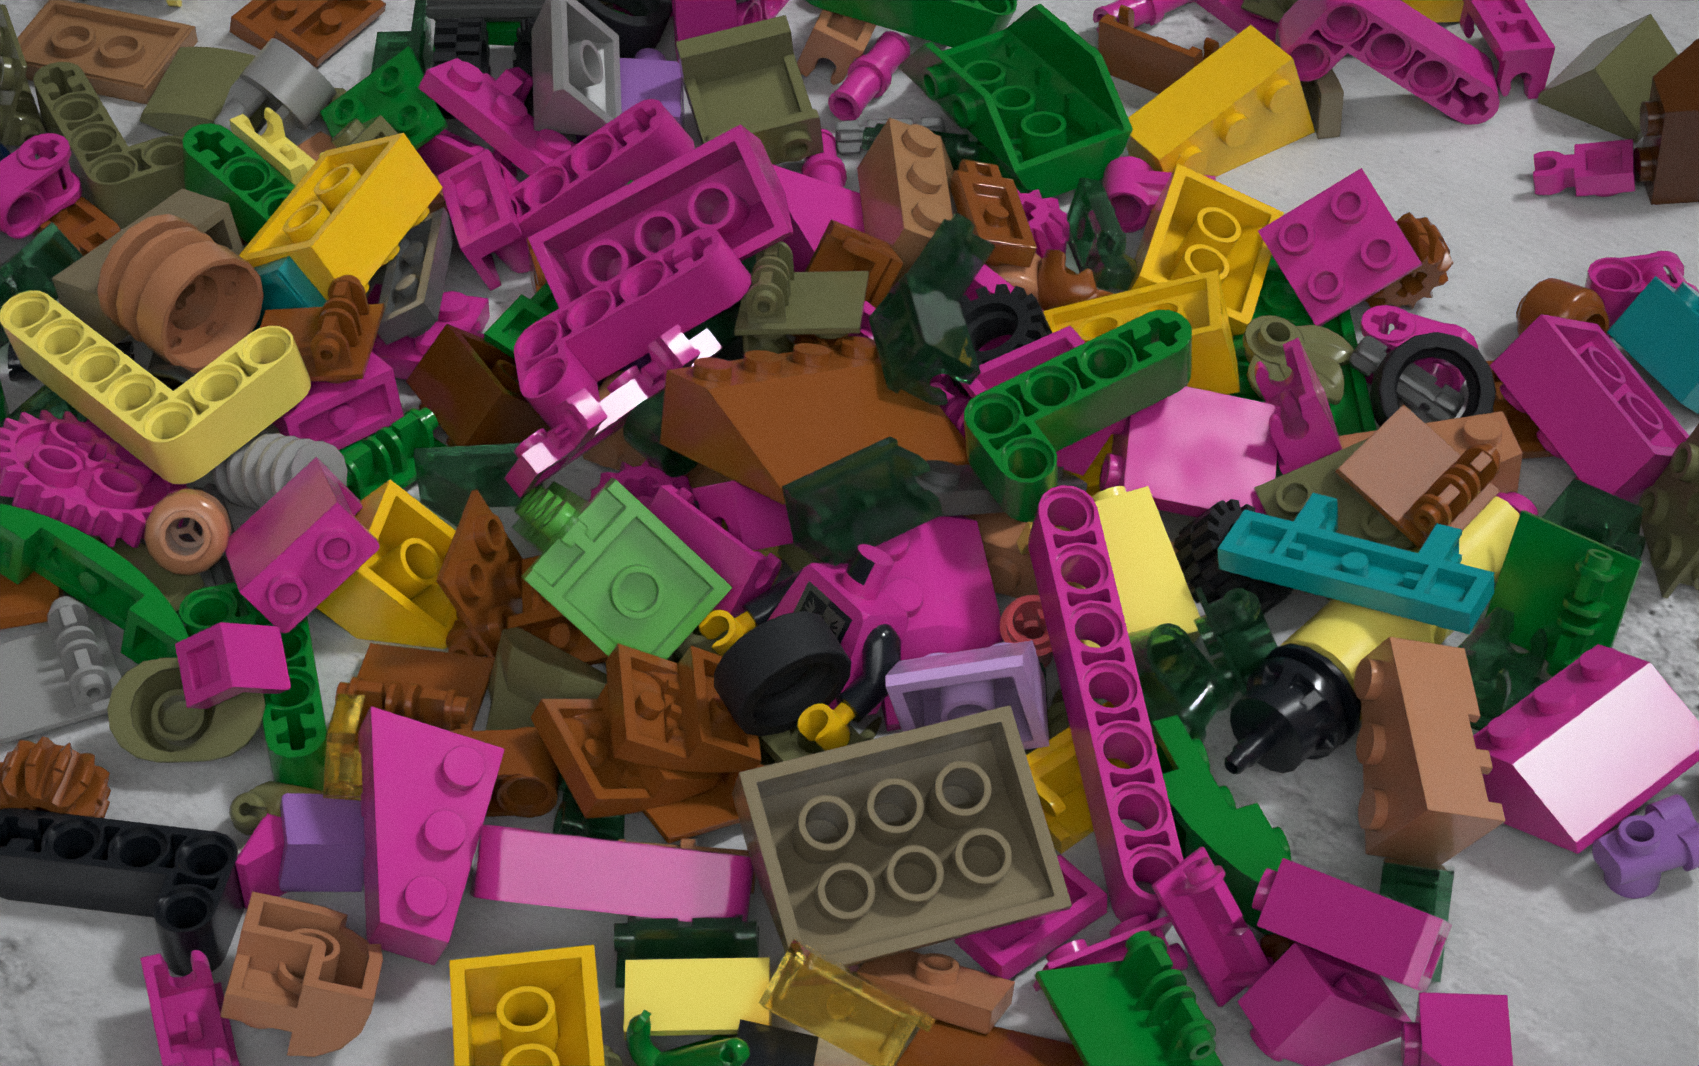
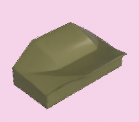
M519 627L503 629L488 686L491 703L485 730H512L522 727H535L530 717L541 699H597L607 684V674Z

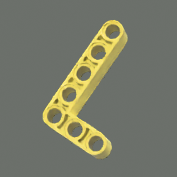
M30 290L11 297L0 310V323L24 369L161 478L172 484L183 485L195 482L205 476L301 402L311 388L310 376L293 335L288 329L281 326H266L251 332L176 390L172 391L44 292Z

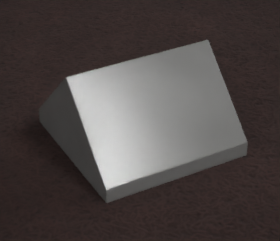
M545 0L531 30L534 130L551 129L564 134L589 136L622 114L619 35L577 0Z

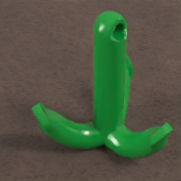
M645 1009L641 1014L634 1016L630 1020L626 1032L627 1049L637 1066H742L750 1056L749 1047L744 1040L727 1035H715L710 1039L661 1052L653 1045L650 1039L651 1013Z

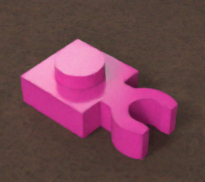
M1633 139L1574 144V154L1569 155L1556 151H1543L1534 154L1535 171H1533L1535 194L1552 195L1569 187H1575L1576 197L1588 195L1608 197L1622 192L1635 191Z

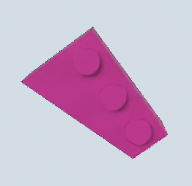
M371 706L358 732L363 787L361 794V817H364L365 835L363 866L366 938L369 944H381L382 950L435 965L447 947L480 837L481 826L484 823L505 749Z

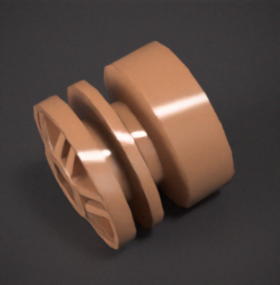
M171 214L151 216L129 228L112 246L101 267L97 288L101 311L114 325L121 330L127 331L135 340L145 343L153 353L170 365L185 367L193 373L201 371L253 332L260 318L264 298L261 277L249 262L227 247L216 244L208 234L199 231L186 219Z

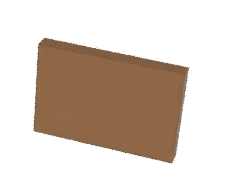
M49 0L17 37L28 67L26 71L27 80L33 81L35 73L50 63L70 62L78 65L83 70L97 94L142 104H148L179 48L194 47L198 42L195 26L67 0Z

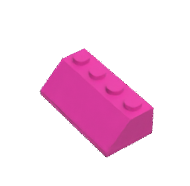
M740 124L528 237V240L558 307L561 308L701 228L710 227L716 229L740 261L793 235V229L785 191L761 140Z

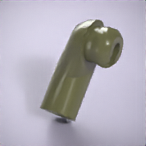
M268 781L248 792L238 795L230 805L229 816L234 827L239 832L245 835H252L267 813L281 817L280 804L284 794L332 793Z

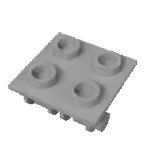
M60 597L51 604V609L47 614L50 630L0 644L1 744L108 713L107 707L112 690L122 677L100 616L88 619L84 605L75 601L72 597Z

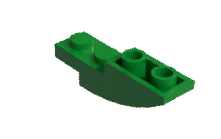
M1178 715L1153 721L1152 733L1157 746L1156 750L1183 860L1199 847H1204L1214 866L1219 865L1223 867L1226 873L1223 880L1243 914L1244 921L1264 935L1276 934L1257 926L1262 912L1253 909L1252 903L1265 870L1269 868L1278 871L1282 858L1291 861V851L1284 832L1278 826L1271 827L1258 803L1236 809L1235 801L1228 787L1225 785L1218 787L1210 773L1209 758L1203 743L1199 738L1191 739Z

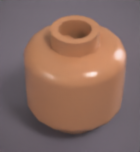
M185 488L169 493L153 507L146 520L144 539L149 554L160 567L173 574L191 576L205 572L219 562L228 546L231 535V523L227 510L217 498L203 490ZM183 518H190L187 526L179 527V522ZM196 521L202 527V534L194 528ZM189 533L193 539H186L182 534Z

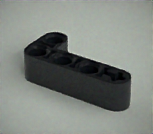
M4 808L0 810L1 898L154 917L164 960L168 965V969L174 974L186 976L193 971L190 961L193 950H199L207 956L211 972L222 964L245 908L235 865L239 855L234 840L229 836L216 831L21 808Z

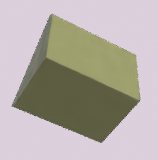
M1651 14L1646 15L1595 39L1539 93L1538 103L1622 138L1633 139L1634 143H1638L1644 137L1640 128V106L1643 101H1649L1652 78L1677 57L1678 54Z

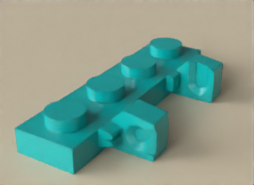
M1312 493L1294 521L1244 509L1217 549L1218 569L1465 634L1471 633L1494 594V572L1460 564L1462 555L1459 554V538L1462 535V529L1437 523L1420 551L1415 553L1336 533L1338 530L1337 498Z

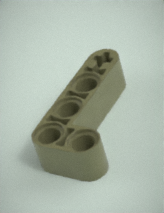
M70 62L50 63L35 73L33 81L46 133H56L68 140L71 149V157L68 162L71 172L80 178L83 190L82 196L116 222L120 229H124L180 189H186L184 184L182 137L162 136L128 147L85 73L78 65Z

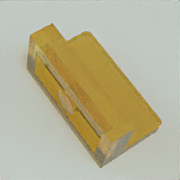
M340 693L337 695L327 732L323 798L361 801V794L363 792L361 754H359L358 732L363 723L365 695Z
M793 939L759 1001L765 1009L872 1066H894L915 1026L929 1033L936 1021L935 1018L917 1004L796 939Z

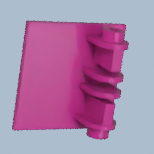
M1362 168L1258 230L1282 273L1286 276L1314 324L1318 326L1324 325L1422 266L1418 256Z

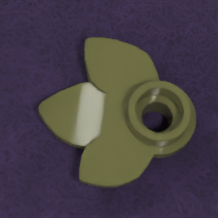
M1272 315L1257 317L1248 324L1243 335L1245 356L1250 363L1247 379L1252 390L1265 403L1266 401L1256 382L1255 365L1261 361L1268 369L1269 378L1274 381L1287 379L1291 375L1292 369L1287 366L1283 344L1298 337L1326 393L1328 403L1333 405L1340 403L1344 391V375L1340 366L1349 364L1350 356L1354 351L1352 346L1342 336L1318 325L1295 326L1284 318Z

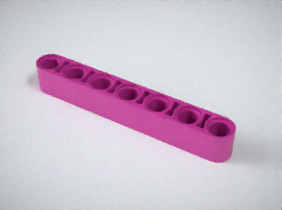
M1061 485L1053 487L1043 494L1029 534L1028 549L1111 906L1116 917L1121 922L1142 914H1147L1152 922L1167 916V913L1156 894L1142 891L1135 882L1142 881L1154 884L1182 862L1183 856L1098 508L1093 498L1084 490L1075 486ZM1054 525L1064 526L1070 529L1071 531L1060 530L1056 528ZM1067 582H1076L1083 585L1086 589H1077L1070 586ZM1080 640H1090L1097 643L1100 648L1089 647ZM1093 699H1105L1111 702L1115 707L1109 708L1097 704ZM1107 759H1119L1127 763L1131 768H1118ZM1121 820H1134L1140 823L1146 830L1135 831L1125 826Z

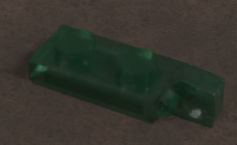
M1082 177L1079 179L1067 213V221L1070 225V235L1067 243L1079 273L1087 268L1091 269L1097 288H1104L1105 290L1115 288L1125 292L1128 290L1136 274L1137 262L1135 259L1124 254L1127 240L1126 234L1121 229L1115 215V208L1111 205L1102 182Z

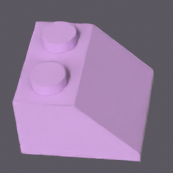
M1033 640L1018 643L1003 642L986 648L953 653H931L921 658L901 660L885 675L886 689L902 732L1011 705L1024 750L1049 746L1045 678Z

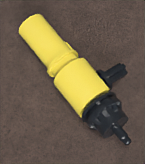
M1495 496L1462 531V535L1459 538V554L1462 555L1460 564L1494 572V584L1498 580L1520 516L1507 501ZM1415 547L1408 551L1418 553L1420 549ZM1335 599L1330 600L1284 641L1281 646L1275 647L1248 677L1246 694L1231 708L1230 723L1238 743L1225 758V768L1230 773L1238 775L1247 767H1252L1258 763L1270 771L1286 773L1294 771L1306 759L1317 760L1329 756L1339 745L1345 744L1358 731L1359 721H1361V699H1358L1355 694L1354 678L1361 659L1389 636L1441 645L1454 630L1440 628L1435 625Z

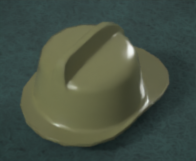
M159 658L143 661L125 672L115 685L107 707L109 728L120 747L138 759L157 763L213 761L230 757L248 745L260 728L265 710L264 693L243 692L208 709L187 708L178 658Z

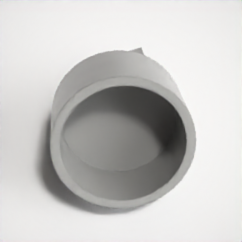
M271 38L231 86L222 111L216 117L213 124L221 125L231 131L230 119L241 114L250 118L264 102L281 117L285 137L288 138L296 128L306 130L337 93L331 83L306 59L283 42ZM267 123L257 134L261 136L265 132Z

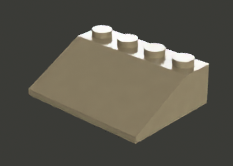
M1011 705L742 771L738 774L732 797L749 857H751L752 866L795 980L1065 911L1072 907Z

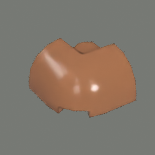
M252 891L220 1017L241 1021L253 1028H275L292 1032L287 1056L316 1057L342 1049L361 1034L371 1014L383 962L381 944H369L366 939L347 928V914L319 905Z

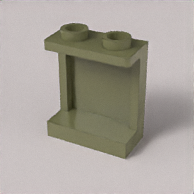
M786 15L676 42L681 79L702 144L741 124L761 140L773 165L788 161H800L808 156L824 152L820 118L817 110L812 109L794 55L792 34Z

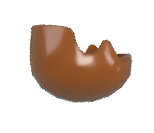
M1047 249L1038 267V300L1043 311L1113 294L1097 289L1091 269L1087 268L1077 274L1065 266L1066 254L1064 252L1054 249Z

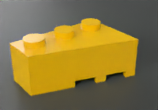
M1249 25L1128 117L1133 130L1126 148L1129 156L1142 159L1154 171L1173 173L1176 165L1180 164L1202 175L1217 177L1314 133L1315 129L1293 58L1256 28Z

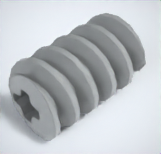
M262 431L212 469L218 492L229 503L243 508L259 510L315 457L345 486H347L348 470L344 456L335 446L329 443Z

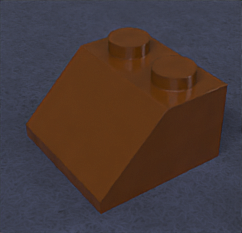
M1696 39L1653 76L1649 101H1643L1640 106V128L1644 137L1642 147L1634 149L1636 182L1644 183L1651 205L1699 202V39Z
M445 325L406 380L407 384L421 400L419 409L421 410L424 407L430 409L436 416L438 425L449 436L446 440L448 447L458 456L469 462L475 463L480 458L502 467L508 466L518 460L514 450L526 438L542 428L546 432L551 430L522 395L515 359L488 343L484 338L452 325Z

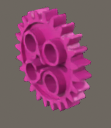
M41 410L38 419L26 412H22L18 421L6 418L3 427H0V496L14 497L11 506L48 516L89 536H100L109 547H114L116 539L121 538L131 547L138 548L141 538L144 539L146 520L153 507L171 492L185 488L191 489L186 487L187 484H172L165 481L89 419L86 422L78 421L69 411L64 412L62 419H57L47 410ZM184 518L179 522V527L182 526Z

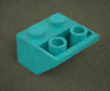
M1655 276L1607 333L1682 405L1699 414V293L1685 282H1682L1675 289Z

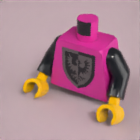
M860 544L849 564L811 563L742 605L744 613L736 618L724 610L710 612L699 624V631L709 640L719 637L728 630L724 638L712 645V649L718 655L723 656L740 637L768 620L783 614L801 611L821 615L851 660L850 678L841 693L829 705L820 703L805 709L798 719L797 727L809 741H816L824 751L847 746L850 740V730L847 724L851 721L859 723L867 715L877 714L882 701L889 695L886 689L885 675L898 661H901V644L909 620L907 612L882 590L894 565V560L890 555L877 547Z

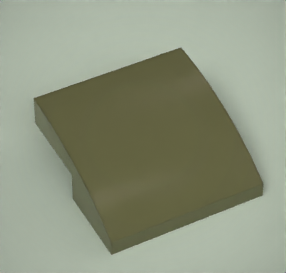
M180 47L143 110L140 122L182 138L194 126L207 123L213 124L216 117L222 111L231 86L256 56L214 47ZM264 102L249 118L256 133L259 132L265 121L264 110L269 107Z

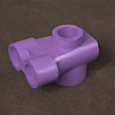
M1674 794L1647 805L1644 816H1629L1621 821L1618 829L1596 839L1592 845L1593 858L1604 871L1605 883L1613 892L1626 898H1644L1657 890L1662 872L1681 866L1685 871L1699 868V823L1694 819L1686 800L1682 796Z

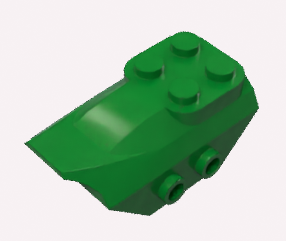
M1042 4L1030 8L1004 30L942 51L932 42L925 43L898 66L930 100L976 143L977 162L998 165L1001 176L1013 179L1020 193L1029 194L1039 189L1042 199L1055 197L1082 186L1092 185L1102 179L1106 166L1112 160L1119 158L1123 153L1133 130L1102 54L1096 47L1087 43L1066 22L1061 21Z

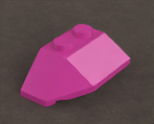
M890 491L837 499L840 525L849 563L860 544L877 547L890 555L894 560V565L882 590L907 612L909 623L901 644V660L921 658L931 653H953L986 648L997 643H1003L1004 640L1000 633L1001 615L977 521L963 515L925 517L892 495ZM888 695L881 703L887 731L898 730L901 727Z

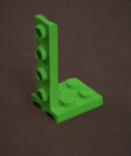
M611 478L590 502L555 481L547 489L540 484L531 490L514 510L520 518L512 528L530 545L542 553L521 577L608 657L619 643L667 660L732 589L720 575L614 478Z

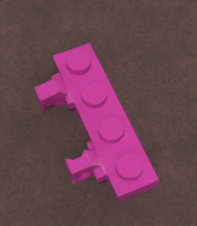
M455 58L428 69L418 86L422 92L529 176L576 145L573 141H568L565 136L551 129L534 130V117L527 113V109L524 106V101L533 86V78L519 67L506 69L497 79H494L488 73L483 74L476 66Z
M677 324L648 344L652 361L641 369L635 365L623 372L607 387L611 393L607 397L597 402L584 387L556 406L554 411L558 425L548 432L544 428L536 431L514 450L518 460L504 479L519 498L664 399L667 370L694 366V360L698 358H715L723 347L708 328L688 340L680 331L682 328Z

